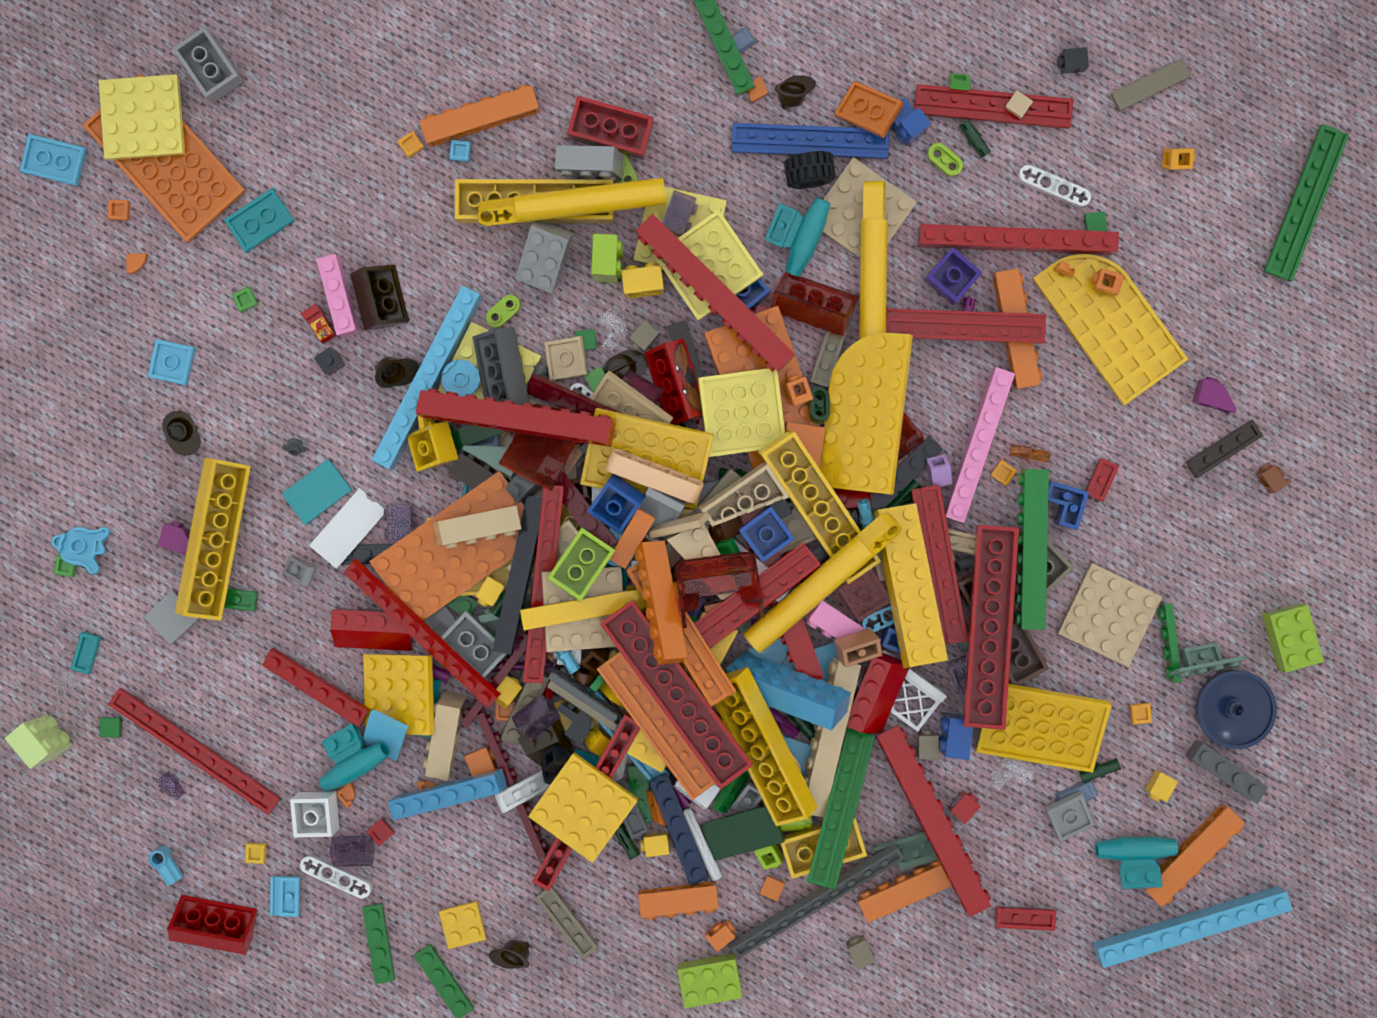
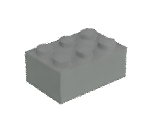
M205 26L172 48L200 91L211 103L216 102L245 82L213 34Z
M556 145L555 170L561 173V176L566 177V179H604L616 182V179H622L624 155L615 147Z
M541 220L535 221L530 227L515 279L553 293L558 286L574 233Z
M465 611L441 636L450 647L484 678L507 655L492 651L495 635L483 624H480V621L469 611Z

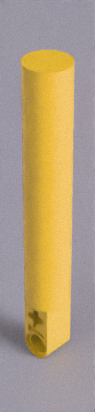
M661 177L483 201L478 206L477 219L480 224L491 226L667 205L664 180ZM487 211V212H490L491 214H490V215H484L483 212Z
M864 181L863 220H861L859 340L875 333H886L888 220L885 219V181Z
M888 512L878 516L743 633L748 642L760 654L895 539L902 530L900 524Z

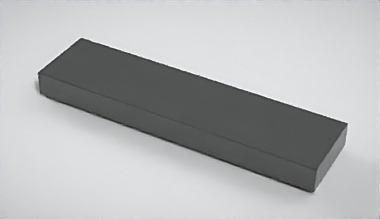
M557 668L548 677V679L612 722H615L621 713L618 709Z

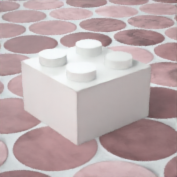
M336 791L298 792L290 799L294 838L332 837L340 829Z

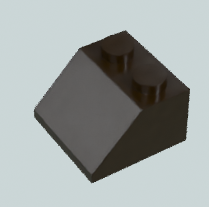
M559 717L525 732L518 738L526 756L539 766L543 765L542 753L553 745L567 748L570 751V755L576 752L569 737L565 735L566 731Z

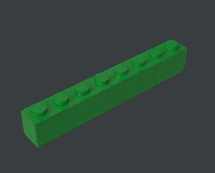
M1021 469V473H1018L1017 483L1020 485V493L1017 494V504L1020 505V513H1017V525H1020L1018 535L1019 553H1017L1019 573H1016L1015 580L1016 585H1018V593L1015 594V604L1018 605V613H1015L1014 619L1019 629L1046 630L1049 469Z

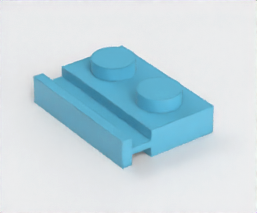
M271 876L270 916L298 917L300 915L301 876Z

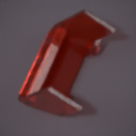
M739 552L686 559L676 564L675 572L683 629L687 628L685 612L696 610L700 605L699 597L739 592L740 599L743 602L758 604L760 618H764L763 597L754 554Z

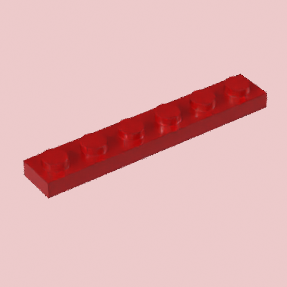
M272 648L269 650L262 664L263 667L357 727L362 726L370 711L368 707L277 649Z

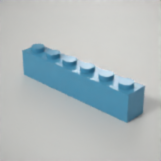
M501 768L400 794L389 800L388 805L393 820L499 794L508 786Z

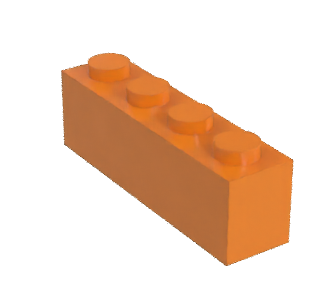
M716 881L697 883L693 886L686 884L638 891L641 918H646V920H653L657 916L663 915L666 918H671L680 913L693 915L696 914V911L711 913L715 909H719Z

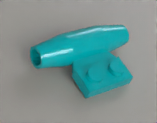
M816 197L804 217L798 210L779 203L764 240L781 248L791 247L785 269L786 272L798 277L802 274L812 258L825 228L830 202Z
M353 723L349 724L322 741L329 759L333 760L336 765L319 779V785L325 792L348 785L372 771L390 755L388 746L381 742L363 749V738L358 727Z
M1155 836L1118 837L1096 842L1095 852L1097 858L1122 861L1119 868L1121 890L1152 889L1163 887L1161 870L1155 860L1177 855L1178 844L1176 839Z

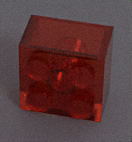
M872 568L850 584L845 581L837 588L858 622L890 603L888 593Z

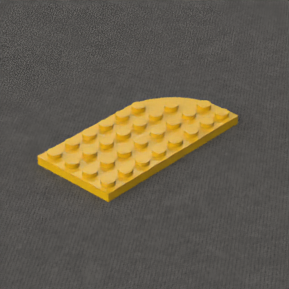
M1091 254L1071 255L1056 261L1032 278L1035 285L1123 406L1189 360L1128 274L1113 261ZM1061 261L1070 265L1069 268L1075 269L1073 278L1054 271L1056 265ZM1104 268L1125 275L1119 294L1112 297L1109 294L1093 290L1094 284H1091V278L1094 272L1098 273V270ZM1103 279L1102 285L1107 286V281Z
M875 333L868 335L852 344L837 361L830 378V415L824 426L826 429L820 463V471L832 488L893 495L913 335L898 333Z

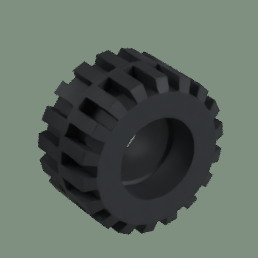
M805 152L794 155L784 162L787 186L793 189L819 187L829 184L836 179L833 154L830 152Z

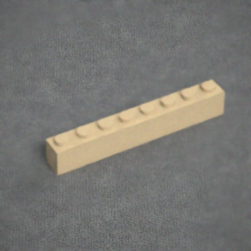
M833 657V661L829 664V678L826 683L842 687L844 690L851 692L848 712L832 731L815 724L814 729L816 732L810 742L811 752L810 756L806 759V773L803 776L818 806L812 815L824 817L861 669L859 663L845 668L837 657Z

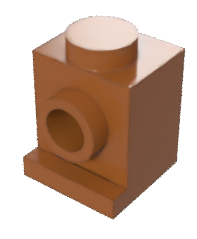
M1270 462L1259 467L1260 471L1255 474L1268 493H1277L1291 483L1290 479H1284L1283 471L1278 466L1271 465Z

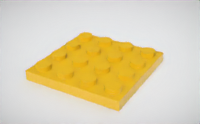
M363 654L365 706L370 709L365 719V729L369 715L374 709L408 725L406 734L434 735L432 655Z
M574 752L528 817L593 863L639 798Z

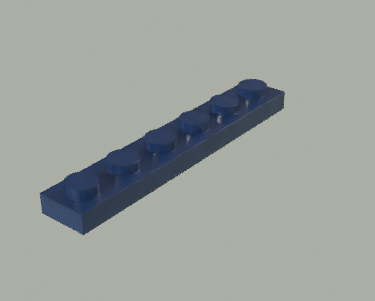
M664 772L648 780V783L688 883L693 886L708 878V874L669 776Z

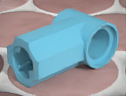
M159 846L149 854L148 862L157 869L166 885L170 886L184 875L171 857V850L167 846ZM157 853L163 856V860L157 857Z

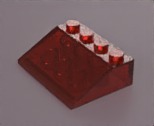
M540 404L534 405V407L541 408V406H545ZM552 407L553 410L560 411V408ZM517 433L499 461V464L553 491L579 447L580 442Z

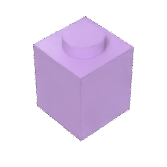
M945 454L926 459L928 477L932 486L940 485V487L953 484L951 466Z

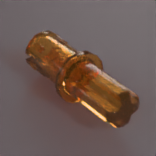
M1011 444L1009 456L1025 458L1027 461L1031 459L1048 462L1050 458L1049 451L1035 449L1032 446L1026 447Z

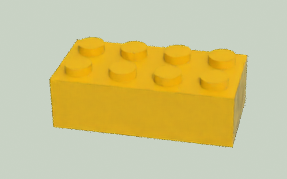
M855 817L843 863L867 856ZM822 823L812 826L811 829H804L803 831H795L784 835L785 841L781 843L792 879L809 874Z

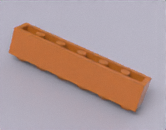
M521 85L512 92L502 91L493 98L490 96L483 97L479 100L480 102L474 104L468 102L455 110L449 108L442 111V114L425 116L419 122L427 145L433 147L540 113L532 85Z
M1019 268L994 273L992 279L999 312L1030 314L1026 309L1028 299L1026 292H1023L1022 284H1024L1023 274L1019 273ZM1005 342L1010 372L1015 373L1012 381L1014 390L1040 385L1042 372L1037 367L1039 356L1037 350H1034L1033 343Z
M665 540L642 542L635 550V559L639 564L638 576L643 585L642 597L646 600V617L650 621L651 626L649 632L654 642L653 654L655 659H657L658 665L681 663L688 656Z
M1222 803L1178 847V854L1168 857L1159 866L1163 887L1143 890L1161 907L1169 904L1173 900V896L1178 891L1183 890L1187 882L1192 877L1197 876L1206 863L1214 859V854L1219 849L1225 848L1229 842L1228 840L1233 835L1241 832L1242 826L1245 823L1228 806Z
M939 860L930 862L931 864L925 867L923 865L918 866L910 874H900L892 882H882L874 890L866 889L860 892V896L856 898L867 923L951 887Z

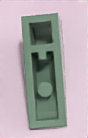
M464 445L462 448L512 478L522 471L528 461L523 456L524 452L516 447L511 450L508 447Z

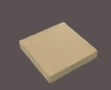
M583 336L544 342L550 381L588 375Z

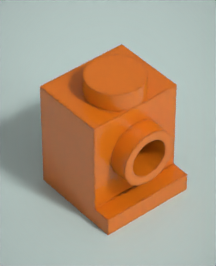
M1102 268L1098 270V273L1094 272L1091 278V284H1094L1092 289L1114 297L1119 294L1125 275ZM1103 279L1107 281V286L1102 285Z
M799 374L787 378L788 382L784 383L792 406L813 399L806 376L799 377ZM795 385L799 387V391L797 393H795L793 390Z
M725 920L722 923L717 922L711 928V932L709 930L705 931V938L717 952L736 937L734 931L736 928L730 920Z

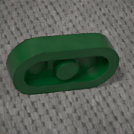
M814 387L811 390L813 399L808 401L809 418L816 424H823L830 415L829 393L822 387Z

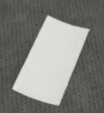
M359 488L309 546L337 569L387 511L377 502L367 499L366 493Z

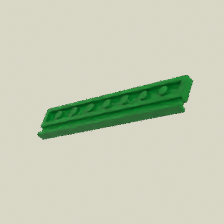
M1324 124L1319 126L1264 268V273L1285 279L1288 282L1293 281L1347 142L1348 133H1342L1340 130Z
M847 728L807 883L836 891L875 735Z

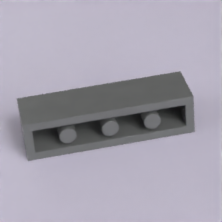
M1195 740L1185 755L1256 804L1268 789L1267 786L1202 742Z

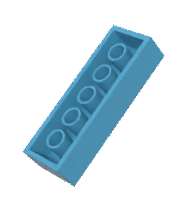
M743 652L726 668V673L748 667L767 706L831 731L848 712L851 692L844 690L842 687L828 684L823 680L809 677L805 673L796 672L786 666L772 663L770 660L756 657L752 653Z

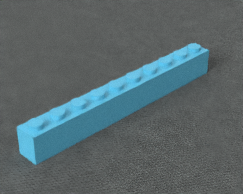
M462 285L372 461L394 470L408 443L407 438L409 434L414 432L418 424L416 408L420 390L428 391L429 388H437L442 378V371L451 361L483 299L480 294Z
M1277 886L1093 942L1092 944L1098 962L1103 968L1283 914L1292 911V906L1287 891Z

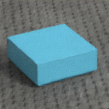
M451 140L449 160L469 162L471 142Z

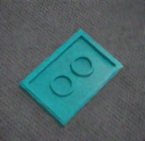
M274 188L269 189L224 219L245 253H248L295 222Z
M327 459L284 491L282 495L304 525H307L353 489L332 461Z

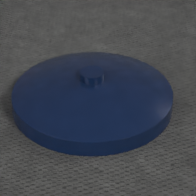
M1226 670L1211 677L1202 686L1197 696L1195 707L1196 718L1203 733L1213 742L1230 749H1244L1261 742L1272 730L1277 715L1275 696L1268 684L1257 675L1243 670Z

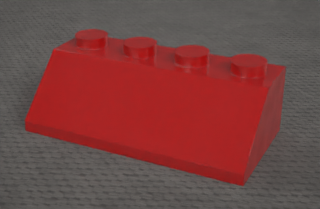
M343 608L331 610V634L334 647L412 651L413 637L384 610Z
M882 652V656L869 660L853 698L847 727L861 733H882L909 668L903 669L901 659Z
M181 895L167 928L169 940L246 955L253 937L257 909Z

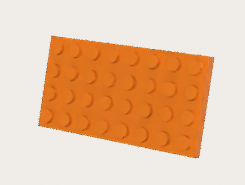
M140 73V74H138L136 77H144V76ZM99 109L82 126L104 149L101 109ZM183 121L185 155L119 159L114 161L180 236L189 243L240 198L246 190Z
M775 306L756 313L755 315L794 353L779 307ZM723 325L704 333L718 375L768 368L764 364L766 360L762 356L758 358L750 350L752 346L747 341L743 344L735 336L738 332L733 327L729 330ZM795 355L778 373L784 428L786 422L820 427V424L812 422L809 418L808 401L796 406L790 404L784 383L788 382L787 378L796 374H799V377L803 376ZM795 385L793 388L795 393L799 391V387L797 385ZM760 450L746 452L752 470L764 462L758 453Z
M501 471L488 478L369 561L385 585L422 620L428 618L513 558L519 530H516L517 534L505 536L504 533L497 534V538L485 540V537L477 538L478 542L466 544L465 541L457 542V547L446 549L445 545L437 546L432 523L517 506L521 524L525 505L522 501L517 503L507 491L506 487L509 483Z

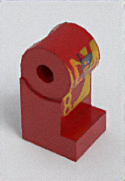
M314 304L300 313L322 344L337 336L319 305Z

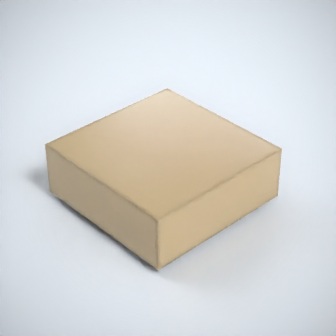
M1017 90L1005 106V109L1021 119L1033 101Z

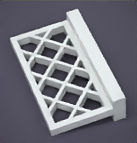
M882 646L881 651L883 653L896 657ZM910 667L905 677L910 683H905L904 681L901 686L903 687L904 697L896 698L895 702L905 700L906 711L898 712L894 709L893 705L891 712L918 732L937 706L945 700L947 695ZM863 674L858 679L856 687L859 686ZM914 685L917 688L918 695L907 697L905 686ZM930 697L935 701L931 707L922 708L921 698ZM919 698L920 709L909 710L907 700ZM921 712L922 719L917 725L910 721L909 713Z

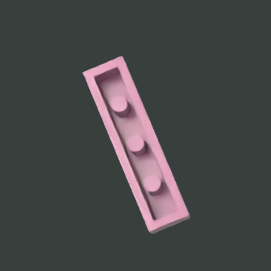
M336 254L317 258L336 335L345 337L360 333L341 258Z
M824 601L820 602L804 616L808 619L806 622L814 629L820 627L823 629L821 633L830 639L832 636L838 639L866 630Z

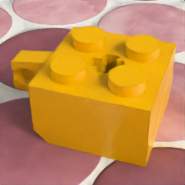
M417 415L420 430L410 433L407 438L416 471L433 469L458 460L457 450L448 422L435 423L433 419H426Z

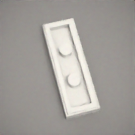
M541 770L494 796L501 812L505 813L545 792L550 785L543 782Z

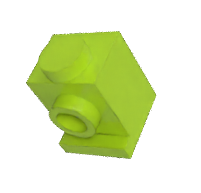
M778 844L754 850L764 870L774 869L782 864L784 855Z

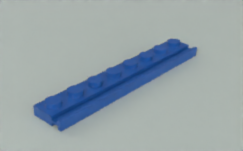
M733 123L731 153L797 155L812 151H826L832 153L833 157L888 159L890 129L886 136L882 138L861 128Z

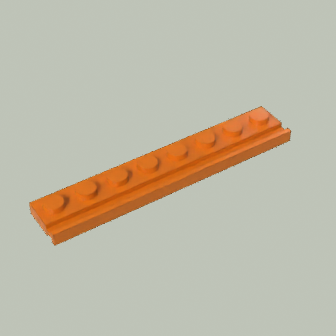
M639 564L626 570V573L642 597L643 585L638 576ZM676 596L688 656L682 663L709 706L713 707L736 693V690Z
M619 652L597 668L603 679L690 798L694 800L713 786L715 782L623 655Z

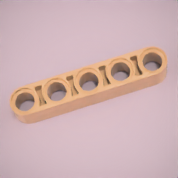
M612 449L605 467L607 471L689 503L697 502L704 483L696 478L620 449Z

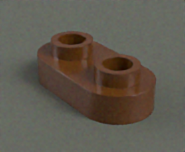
M582 668L576 671L574 678L578 680L577 683L588 686L589 683H593L600 673L598 672L595 675L587 668Z

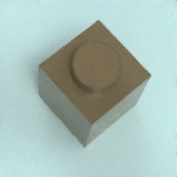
M644 320L630 336L629 339L632 341L630 345L638 352L640 350L646 352L660 333Z
M922 730V733H916L918 759H939V736L933 733V730Z
M856 935L848 940L849 942L846 943V946L858 970L876 961L863 935L860 937Z

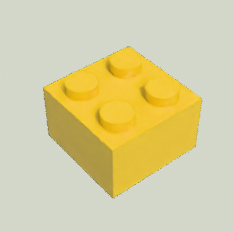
M648 263L643 268H637L636 265L626 266L625 270H621L626 299L664 294L661 265L657 266V263Z

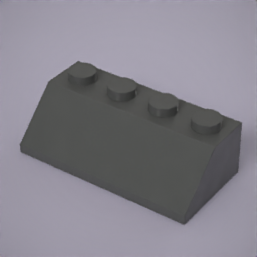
M515 327L495 328L473 336L484 397L494 398L496 402L510 400L515 402L516 405L529 403Z

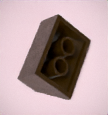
M395 265L362 267L350 274L364 331L382 329L409 322Z

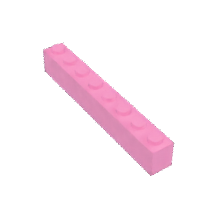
M997 367L991 371L944 509L948 519L959 523L965 522L1015 373Z

